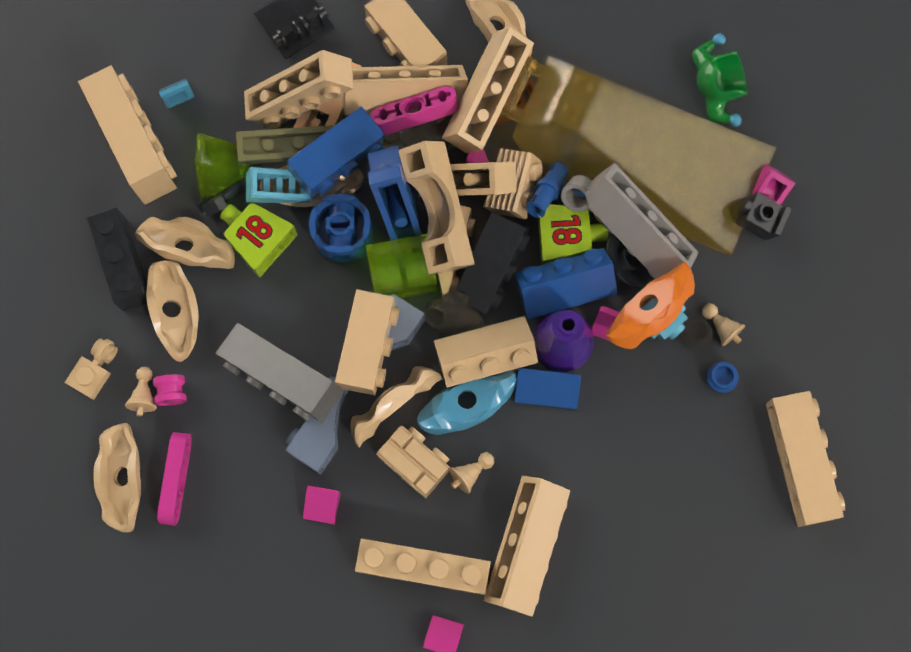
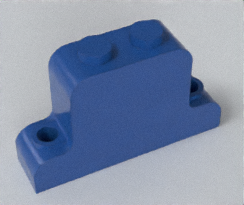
M396 145L368 153L371 170L368 172V178L400 265L403 266L425 260L421 245L425 240V234L422 229L413 186L405 179L398 151L400 148Z

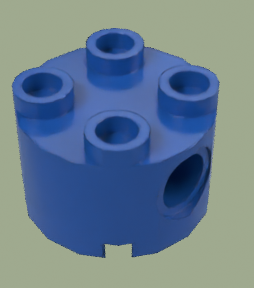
M342 193L328 195L311 211L309 219L310 235L322 257L333 262L347 263L366 256L372 244L374 232L369 211L359 202V199Z

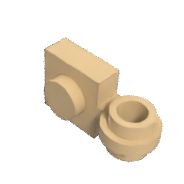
M98 339L91 349L94 360L91 362L81 356L64 383L94 400L111 374L101 368L104 362L110 363L116 356L118 348L114 346V342L109 339Z

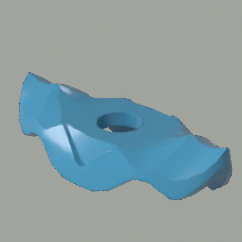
M510 370L444 388L419 412L417 416L418 425L425 432L441 435L466 430L485 421L512 396L517 382L516 374ZM463 392H472L476 396V404L470 409L462 408L458 403V397Z

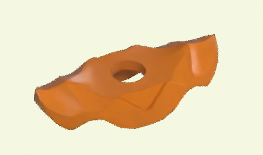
M687 262L681 263L671 271L649 282L617 315L613 324L606 332V338L619 347L635 349L644 339L664 331L678 317L685 301L694 293V276ZM651 298L658 300L657 305L653 309H641Z

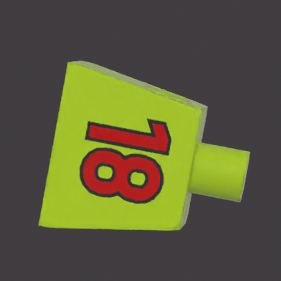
M250 203L243 212L233 204H229L220 215V218L229 225V228L224 233L225 238L259 278L298 235L291 223L255 203Z
M550 204L545 215L542 218L541 216L537 218L541 265L554 262L559 258H569L583 254L592 249V242H605L609 239V232L604 223L590 224L588 209L576 212L564 205Z

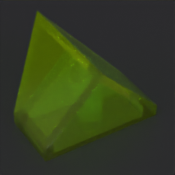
M202 133L197 134L195 166L202 200L208 195H214L223 191L242 177H246L250 164L239 165L237 144Z

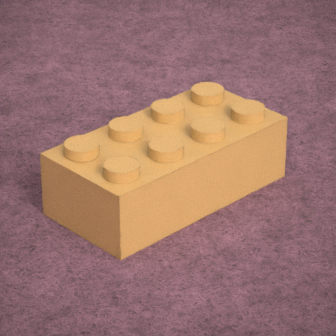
M112 65L78 81L129 185L141 201L147 204L177 189L173 181L177 174L165 156L164 148L157 135L154 134L151 128L152 125L138 103L139 99L123 73L117 75Z

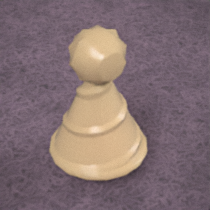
M708 303L703 306L702 315L706 319H713L717 334L721 340V346H725L732 339L737 344L742 341L738 334L744 329V324L718 315V307L715 304Z
M149 367L137 369L136 378L139 380L138 385L125 403V407L136 411L137 416H143V412H152L157 408L148 386V381L152 380L153 371Z
M489 452L481 453L476 463L455 468L451 467L449 471L454 480L451 486L454 489L459 487L463 492L469 494L482 468L488 469L494 465L495 461L492 454Z

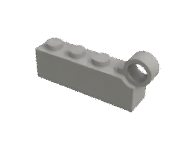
M615 162L596 176L593 181L582 175L572 177L561 192L562 202L568 209L582 212L588 208L594 212L605 224L608 231L614 234L626 246L628 252L647 268L652 277L658 278L683 262H687L689 267H692L699 252ZM572 189L581 190L585 194L586 199L577 197Z

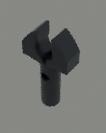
M242 177L217 194L208 195L197 204L202 215L210 216L227 207L226 202L246 190V177Z

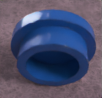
M717 362L709 368L706 379L709 387L715 392L728 393L738 384L739 375L732 364Z

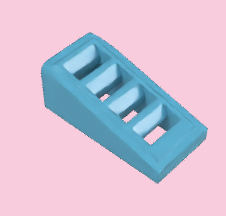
M250 167L246 172V202L310 203L312 201V198H310L301 185L300 194H295V178L289 170ZM270 179H275V192H270ZM283 179H287V193H283ZM257 180H262V191H257Z

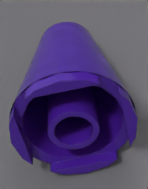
M563 310L550 313L538 322L533 332L537 359L551 371L565 373L580 368L587 362L593 352L594 335L586 320L575 311Z

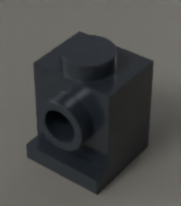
M757 192L744 197L737 209L739 215L735 224L763 240L772 239L781 235L792 209L788 206L783 207Z

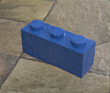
M361 106L287 160L288 170L310 198L316 194L324 195L334 186L333 182L340 176L348 177L359 167L358 163L368 157V153L383 149L382 145L384 144L385 134Z
M604 248L598 250L591 249L580 255L559 258L554 262L541 266H530L523 271L514 273L520 303L527 319L618 294L613 263Z

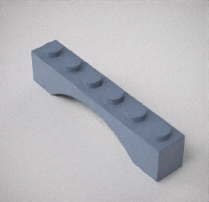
M395 294L391 296L395 299V307L400 308L397 326H391L389 338H393L391 351L408 346L425 321V315L422 311ZM332 375L329 379L335 383L336 377ZM342 389L344 392L323 423L311 417L309 422H304L300 430L295 428L286 441V444L289 446L285 451L320 475L339 449L337 434L339 415L349 390Z

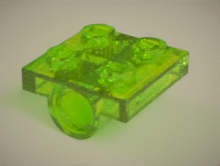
M427 234L366 245L375 293L388 296L395 294L400 298L438 291L436 274H428L421 245Z

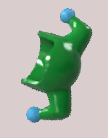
M718 33L713 36L712 40L698 46L692 53V60L698 70L697 86L705 98L708 119L713 123H728L733 127H738L742 122L741 116L739 114L729 115L725 113L724 107L728 101L747 95L746 77L738 52L711 55L713 49L722 46L726 40L723 34Z

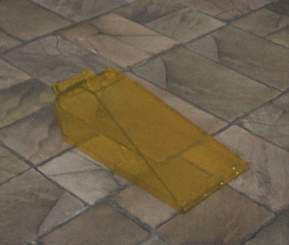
M552 56L548 57L545 65L538 63L532 57H527L500 113L518 122L513 139L521 151L530 152L541 160L542 177H545L553 162H560L569 171L562 184L577 175L586 176L593 181L596 176L615 162L684 237L729 256L732 254L742 230L741 226L735 224L739 215L737 212L738 206L744 197L752 195L765 164L769 165L776 147ZM530 75L539 77L524 110L518 108L516 105Z

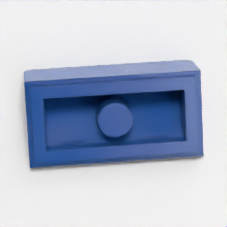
M518 368L514 403L577 410L581 375Z

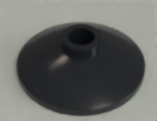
M612 234L607 242L606 253L613 263L615 275L630 287H645L649 282L653 281L654 277L649 274L647 268L635 256L628 252L626 246Z

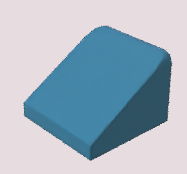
M187 78L159 90V94L167 108L174 107L195 97Z

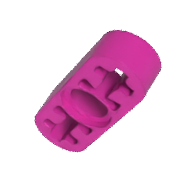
M444 86L381 105L370 113V117L382 132L388 135L452 115L457 111L459 103L455 90ZM421 108V110L415 113H408L413 109Z
M173 432L171 435L157 519L159 524L176 526L179 521L192 445L191 434Z

